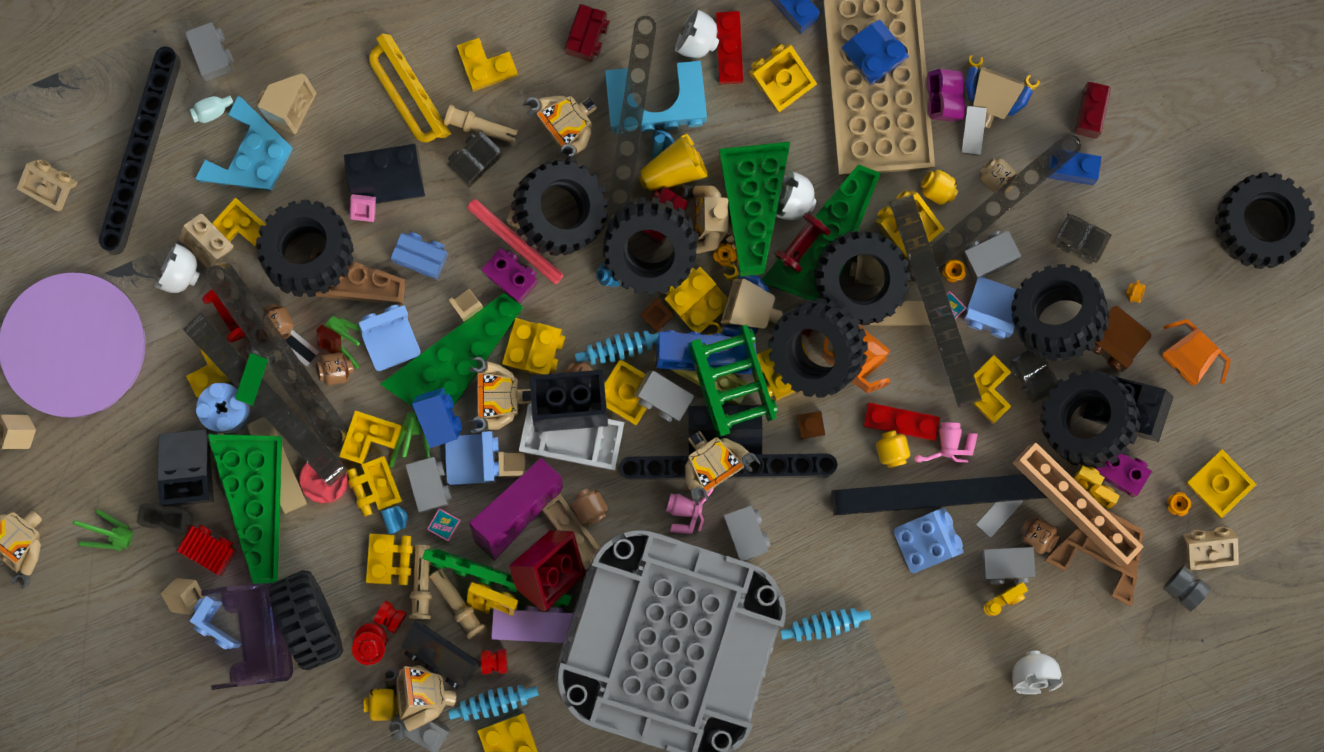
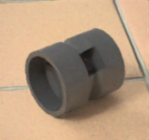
M1183 565L1171 576L1163 589L1173 598L1180 596L1181 605L1191 612L1205 599L1211 587L1203 580H1194L1195 573Z

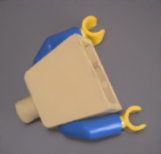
M971 55L968 60L969 68L965 81L967 96L973 103V107L987 108L985 127L990 128L995 116L1005 119L1006 116H1013L1027 105L1033 91L1040 84V81L1037 80L1035 85H1031L1029 83L1031 75H1028L1021 82L982 67V57L980 62L975 64L972 62L973 55Z
M728 265V269L734 270L735 273L733 275L724 273L726 280L733 281L721 320V324L725 325L721 327L716 322H711L709 325L718 327L716 333L734 337L740 335L738 328L742 325L747 324L748 329H752L753 333L756 334L759 329H765L768 322L777 324V321L782 317V311L772 308L775 297L769 293V288L757 275L740 276L735 265Z

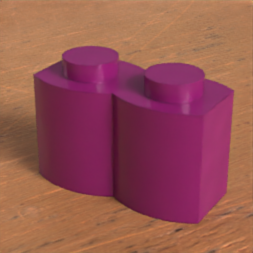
M936 69L928 72L926 85L929 94L928 114L930 119L948 122L964 119L966 107L962 96L964 91L962 72L947 69Z

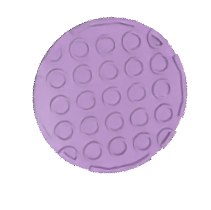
M57 274L33 284L14 301L4 318L0 330V363L9 385L27 404L53 416L65 418L85 417L109 408L119 401L127 390L132 387L144 362L146 349L145 331L136 307L119 288L102 278L90 274Z

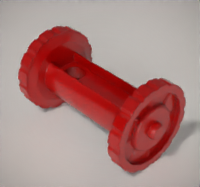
M226 282L207 292L203 296L202 301L204 304L213 303L231 331L226 339L229 343H233L250 334L257 325L254 321L245 322L227 294L232 289V286L229 282Z
M365 623L356 631L352 645V654L360 664L374 665L383 658L387 643V634L383 627L375 623Z

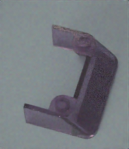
M272 583L224 586L201 591L202 596L221 594L224 609L229 613L239 614L244 661L232 665L229 673L230 683L211 685V690L288 681L292 677V653H290L279 629L268 594V588Z

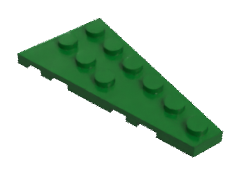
M790 142L719 149L740 276L765 273Z
M858 164L814 216L822 221L831 233L829 236L821 233L801 258L798 264L801 266L802 271L798 273L789 266H785L778 259L762 278L763 282L768 286L801 299L817 300L819 295L814 285L816 283L814 269L817 268L818 262L816 261L819 255H822L825 246L831 244L834 238L840 235L843 236L847 232L859 230L881 173ZM844 265L842 266V268H841V270H840L839 278H840V275H841L842 270H843V268H844Z

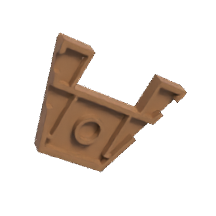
M1107 511L1142 544L1143 529ZM1078 527L1046 557L1045 562L1064 572L1069 566L1076 550L1120 572L1121 576L1110 597L1129 607L1133 605L1134 588L1137 581L1136 575L1141 551L1128 565L1118 566Z

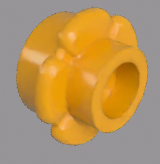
M720 243L713 253L715 262L721 266L726 267L737 259L735 249L732 248L730 243Z
M955 259L948 260L942 268L943 276L951 283H956L958 280L961 281L966 275L964 263Z
M1137 280L1135 284L1130 283L1126 296L1130 297V303L1133 301L1140 303L1143 298L1146 285L1141 284L1140 280Z
M1176 492L1175 495H1170L1167 499L1168 510L1173 515L1184 516L1188 513L1189 508H1191V500L1183 492Z

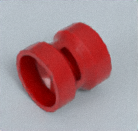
M385 600L373 621L379 625L384 624L387 626L388 631L395 634L407 613L401 609L393 608V604Z
M498 649L494 653L490 650H481L482 675L491 674L493 670L499 674L508 672L506 649Z

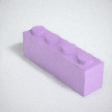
M524 606V611H515L514 616L493 609L492 639L564 643L573 613H563V608L550 607L548 612H539L538 607Z

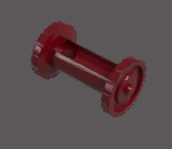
M806 212L802 216L807 222L786 251L776 250L774 253L785 266H789L798 273L802 271L798 262L821 233L829 236L831 233L822 221Z

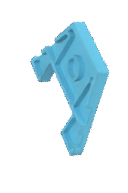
M238 96L228 115L250 128L230 167L226 170L205 160L195 179L204 183L210 182L219 185H234L243 188L272 191L293 148L254 109Z

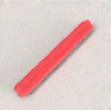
M473 199L469 203L467 208L473 215L554 284L560 282L563 278L562 272L533 247L525 243L519 235L477 199Z

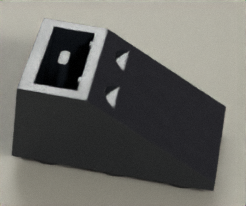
M1115 377L1129 391L1136 402V407L1139 409L1140 417L1137 420L1140 423V429L1138 432L1135 431L1134 435L1159 442L1174 396L1163 388ZM1101 400L1088 401L1083 418L1107 426L1111 417L1109 404Z
M208 429L159 434L157 480L159 505L172 507L214 502L210 445L207 434H209Z

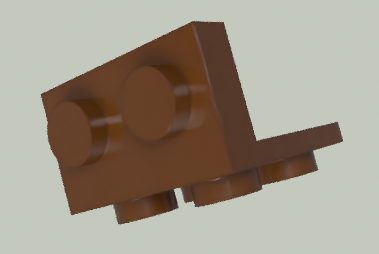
M1114 306L1109 311L1108 329L1103 331L1104 337L1100 342H1095L1096 347L1091 351L1108 360V365L1113 369L1123 372L1128 369L1133 363L1135 356L1149 341L1151 333L1119 306Z

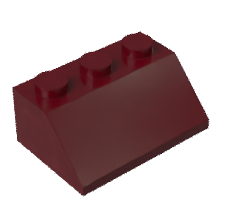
M549 530L509 565L515 588L541 611H547L586 574L574 531Z

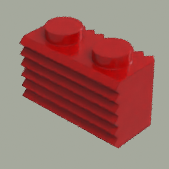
M199 524L198 528L191 525L176 551L211 572L222 576L237 550L232 548L233 542L220 536L219 540L211 536L212 530L202 524Z

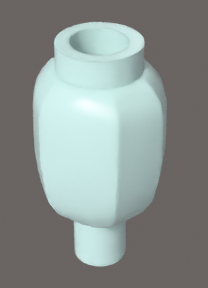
M230 95L222 99L212 96L196 102L193 108L189 109L194 123L198 121L206 123L221 116L225 108L234 103Z

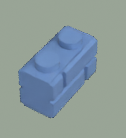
M409 231L408 235L401 233L391 256V261L438 280L448 257V252L444 250L445 246L433 240L430 244L421 241L423 237Z

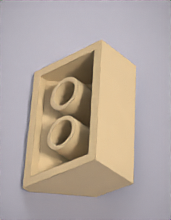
M301 73L269 84L266 90H262L259 94L257 107L270 124L296 135L316 95V91L306 75Z

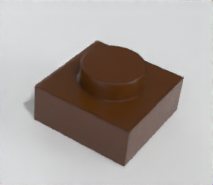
M657 298L640 314V317L656 333L674 316Z
M822 411L797 415L801 440L825 436Z

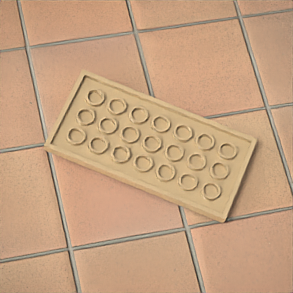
M823 0L838 176L850 175L858 164L880 173L934 169L935 159L931 119L928 114L929 94L926 85L927 71L920 0ZM881 20L893 36L904 45L909 58L869 86L841 47L870 24Z

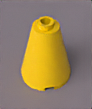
M687 133L680 136L640 170L641 175L638 178L644 189L648 188L650 191H655L664 187L668 188L708 177V172L701 155L694 148L693 145L695 144Z

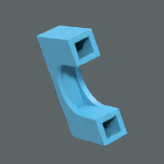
M701 61L677 63L678 99L672 107L658 113L645 111L634 101L631 92L629 68L605 70L611 132L625 135L631 133V130L640 129V132H652L657 127L673 130L679 128L678 125L688 124V127H699L703 125L702 123L707 122Z

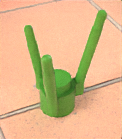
M332 316L325 324L323 332L329 335L327 339L340 352L344 353L347 359H351L353 366L358 369L360 367L359 364L338 341V339L341 341L346 338L356 346H359L360 342L348 334L349 329L347 328L349 327L360 332L358 325L347 321L345 318L338 319Z
M416 412L406 413V418L403 420L402 429L389 463L390 468H393L404 437L402 457L407 455L411 436L420 435L421 431H423ZM423 432L425 458L428 459L430 458V447Z
M96 510V514L118 528L113 527L109 531L77 520L73 521V525L109 536L108 541L112 542L80 541L78 543L79 546L114 549L121 552L122 548L128 549L133 537V531L129 530V525L117 521L101 510Z

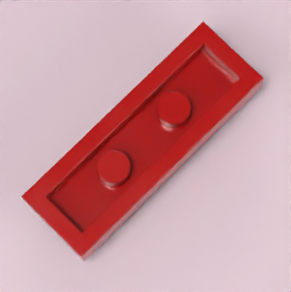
M740 11L716 12L717 38L719 39L717 45L719 85L743 84Z
M868 402L863 427L885 432L896 430V434L935 442L940 417Z

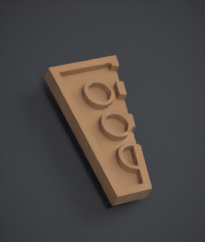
M312 248L311 261L321 255L322 251L320 249ZM352 262V265H347L349 272L346 277L341 276L339 278L340 284L336 287L331 285L328 287L329 291L324 294L321 291L316 292L317 297L403 305L406 280L377 269L367 268L363 264Z

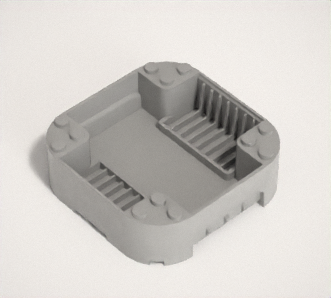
M636 530L617 535L597 549L588 565L556 666L555 682L558 695L572 715L581 722L597 729L670 752H732L746 740L753 726L751 717L755 703L758 700L763 677L766 674L765 671L773 651L777 633L780 628L784 627L786 608L783 595L775 580L763 569L753 564L650 531Z

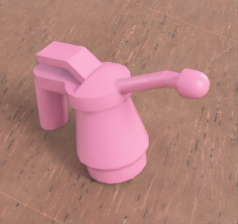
M941 422L939 434L942 449H940L939 453L927 457L917 455L915 461L921 463L922 461H929L944 456L949 457L953 462L968 463V460L956 459L953 455H973L978 434L968 433L965 449L958 450L962 433L960 423Z
M714 488L707 492L708 497L713 492ZM671 493L666 512L672 516L692 518L689 525L672 524L669 533L692 534L698 515L701 518L698 531L701 532L704 522L702 505L706 498L703 496L698 501L699 505H696L694 501L681 494Z

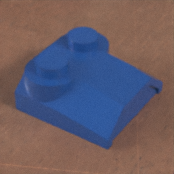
M881 20L870 24L841 47L869 86L909 58L904 45L893 36Z

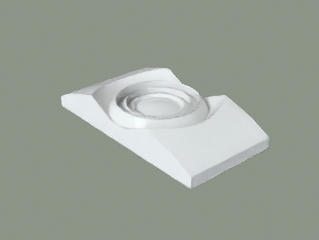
M529 403L519 452L585 466L615 470L624 422L608 419V426L535 432L532 421V405Z

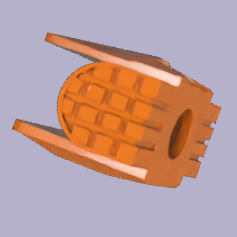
M1189 319L1163 326V329L1167 330L1186 325L1192 331L1162 354V358L1172 368H1177L1180 371V375L1190 385L1194 386L1198 384L1218 356L1224 362L1220 378V384H1224L1231 360Z
M864 329L866 336L863 338V341L868 343V350L864 353L867 355L866 363L862 366V371L854 378L852 383L865 393H870L891 383L889 378L872 383L865 380L868 375L886 361V356L890 350ZM825 336L821 357L834 366L835 355L827 349L829 339Z

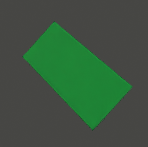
M250 353L235 397L236 400L253 406L268 359Z

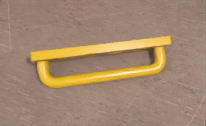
M380 34L376 37L379 44L369 54V63L411 133L418 141L428 143L437 137L447 138L451 135L450 130L444 125V120L391 35ZM383 52L386 53L432 129L429 132L423 133L381 66L378 57Z

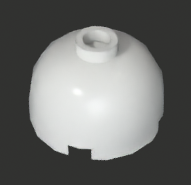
M695 9L684 24L686 28L682 35L679 34L675 45L676 52L691 59L703 57L709 50L713 52L719 43V39L716 38L718 30L714 20L705 12Z
M789 171L790 176H784L776 217L796 221L801 219L805 212L813 211L816 199L814 198L813 185L809 179Z
M175 243L161 267L162 276L161 278L157 277L155 287L169 293H179L184 291L189 284L194 286L200 273L196 271L197 261L193 253Z
M1040 651L1027 652L1026 656L1017 661L1012 671L1014 690L1016 689V692L1020 694H1041L1040 689L1047 687L1050 692L1061 687L1063 684L1059 664L1054 658L1041 654Z

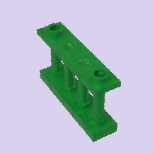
M747 324L738 328L740 335L708 345L702 344L701 339L687 343L716 437L730 434L729 428H732L734 424L766 415L767 422L777 419L778 408L775 400L770 398L753 343H756L755 335L752 329H748ZM743 344L747 355L746 359L717 368L709 367L707 361L709 354ZM751 368L755 382L723 392L717 391L714 381H717L718 377ZM758 391L762 403L761 406L733 415L724 414L722 408L724 401Z

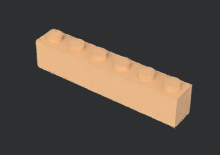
M1037 443L1029 445L1013 462L1041 492L1118 566L1128 565L1144 547Z

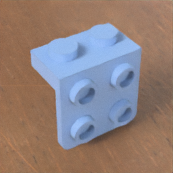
M980 277L976 282L962 322L968 323L967 326L975 330L981 331L984 329L990 331L991 335L1001 339L1009 338L1015 328L1011 315L1013 313L1011 303L1015 300L1014 293L1016 289Z
M398 305L390 306L384 310L385 313L377 316L375 313L366 315L359 322L358 329L376 371H383L420 355L419 346L408 322V312L405 305L401 307Z
M492 431L482 432V434L459 435L457 440L445 443L447 482L450 485L496 483V476H499V461L495 462V452H499L498 437H494Z
M945 507L894 529V535L911 573H917L964 553L962 540L956 535L952 526V517L946 512Z
M206 596L204 599L200 598L193 608L195 614L190 620L195 625L193 629L204 636L212 635L216 638L214 643L226 650L227 648L230 650L232 648H239L242 643L210 623L223 601L214 596Z

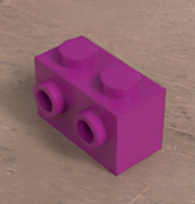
M500 248L481 270L486 277L520 304L538 284V280L535 278L537 273L528 265L522 267L517 262L519 258L509 249L505 252Z
M1122 453L1117 456L1118 461L1113 464L1107 461L1105 462V467L1097 468L1094 466L1099 471V474L1105 477L1104 481L1132 498L1138 496L1152 473L1147 468L1148 464L1139 458L1133 460Z

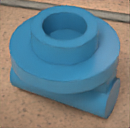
M657 130L652 134V142L654 143L652 157L658 156L674 142L668 132Z
M605 262L601 263L596 272L599 283L602 286H620V280L615 281L611 277L612 270H607Z
M393 506L381 511L389 534L406 528L408 516L404 509H401L399 506Z

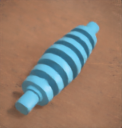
M643 331L644 337H640L638 332H633L634 339L632 340L629 333H623L624 342H621L620 336L617 334L614 335L615 344H611L610 337L605 338L606 346L602 347L601 341L596 342V349H592L590 344L587 345V350L584 352L576 353V362L590 361L591 365L596 364L595 359L599 358L600 363H606L605 356H609L610 362H616L614 356L616 353H618L620 360H625L624 351L628 352L629 358L634 357L633 349L637 348L638 354L643 353L644 346L647 347L648 351L652 350V346L656 344L659 333L651 335L648 331Z
M849 608L850 614L848 615L845 609H839V617H837L835 610H830V619H828L826 612L823 611L820 612L821 621H818L816 614L810 616L811 623L808 624V620L805 617L801 619V626L798 625L797 621L792 622L791 628L780 630L782 640L793 638L796 639V642L802 641V635L805 636L806 641L812 640L811 633H814L816 640L822 639L821 631H823L827 639L831 638L830 629L833 628L834 634L837 636L841 634L840 626H843L844 632L850 631L849 624H852L854 629L858 628L859 623L870 620L871 615L869 610L858 612L855 608Z
M517 685L518 691L514 692L513 686L507 687L508 694L504 693L503 688H497L498 697H495L493 689L488 690L489 699L486 700L482 692L478 694L480 702H476L474 696L470 697L469 705L466 704L465 700L460 701V706L448 710L450 720L461 717L468 721L470 720V714H473L474 719H480L479 712L481 711L484 718H489V709H492L493 715L496 717L500 715L499 706L502 707L503 713L509 712L508 704L510 703L513 710L518 708L517 701H521L522 706L526 705L529 698L539 696L538 688L534 686L526 689L523 688V685Z

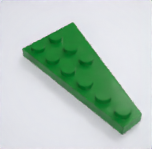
M505 293L501 294L380 385L412 407L416 396L444 387L446 394H449L452 398L454 408L478 374V372L469 371V368L477 367V362L470 360V358L481 357L484 361H487L514 323L515 318L522 312L524 306Z
M207 434L251 582L253 584H272L278 581L282 436Z
M429 548L424 551L422 559L430 561L432 566L441 569L449 567L454 569L453 573L464 577L471 574L477 576V581L491 585L496 582L502 584L504 589L513 592L517 591L510 573L437 548ZM565 593L553 605L563 608L564 604L570 605L573 595Z

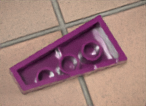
M542 458L538 460L469 523L474 542L495 561L543 508L561 493L563 488L562 477Z

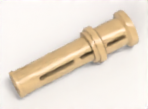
M451 104L444 120V125L446 126L451 124L463 128L464 132L473 130L511 143L512 145H514L516 140L514 137H517L518 133L517 129L515 130L475 117L474 112L458 110Z
M415 545L414 591L411 592L409 597L412 599L411 614L409 615L411 620H431L429 600L432 599V595L428 592L430 561L422 559L425 549L431 548L430 545Z
M439 569L429 576L454 612V620L459 622L466 631L468 640L486 628L485 624H481L473 613L474 608L470 605L467 606L443 569Z

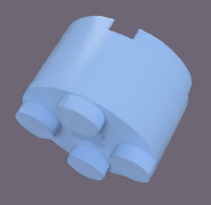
M214 383L199 396L196 414L201 423L208 429L216 433L231 434L240 431L247 424L250 418V406L235 399L238 391L236 387L226 383ZM222 405L228 409L226 413L221 412L220 407Z

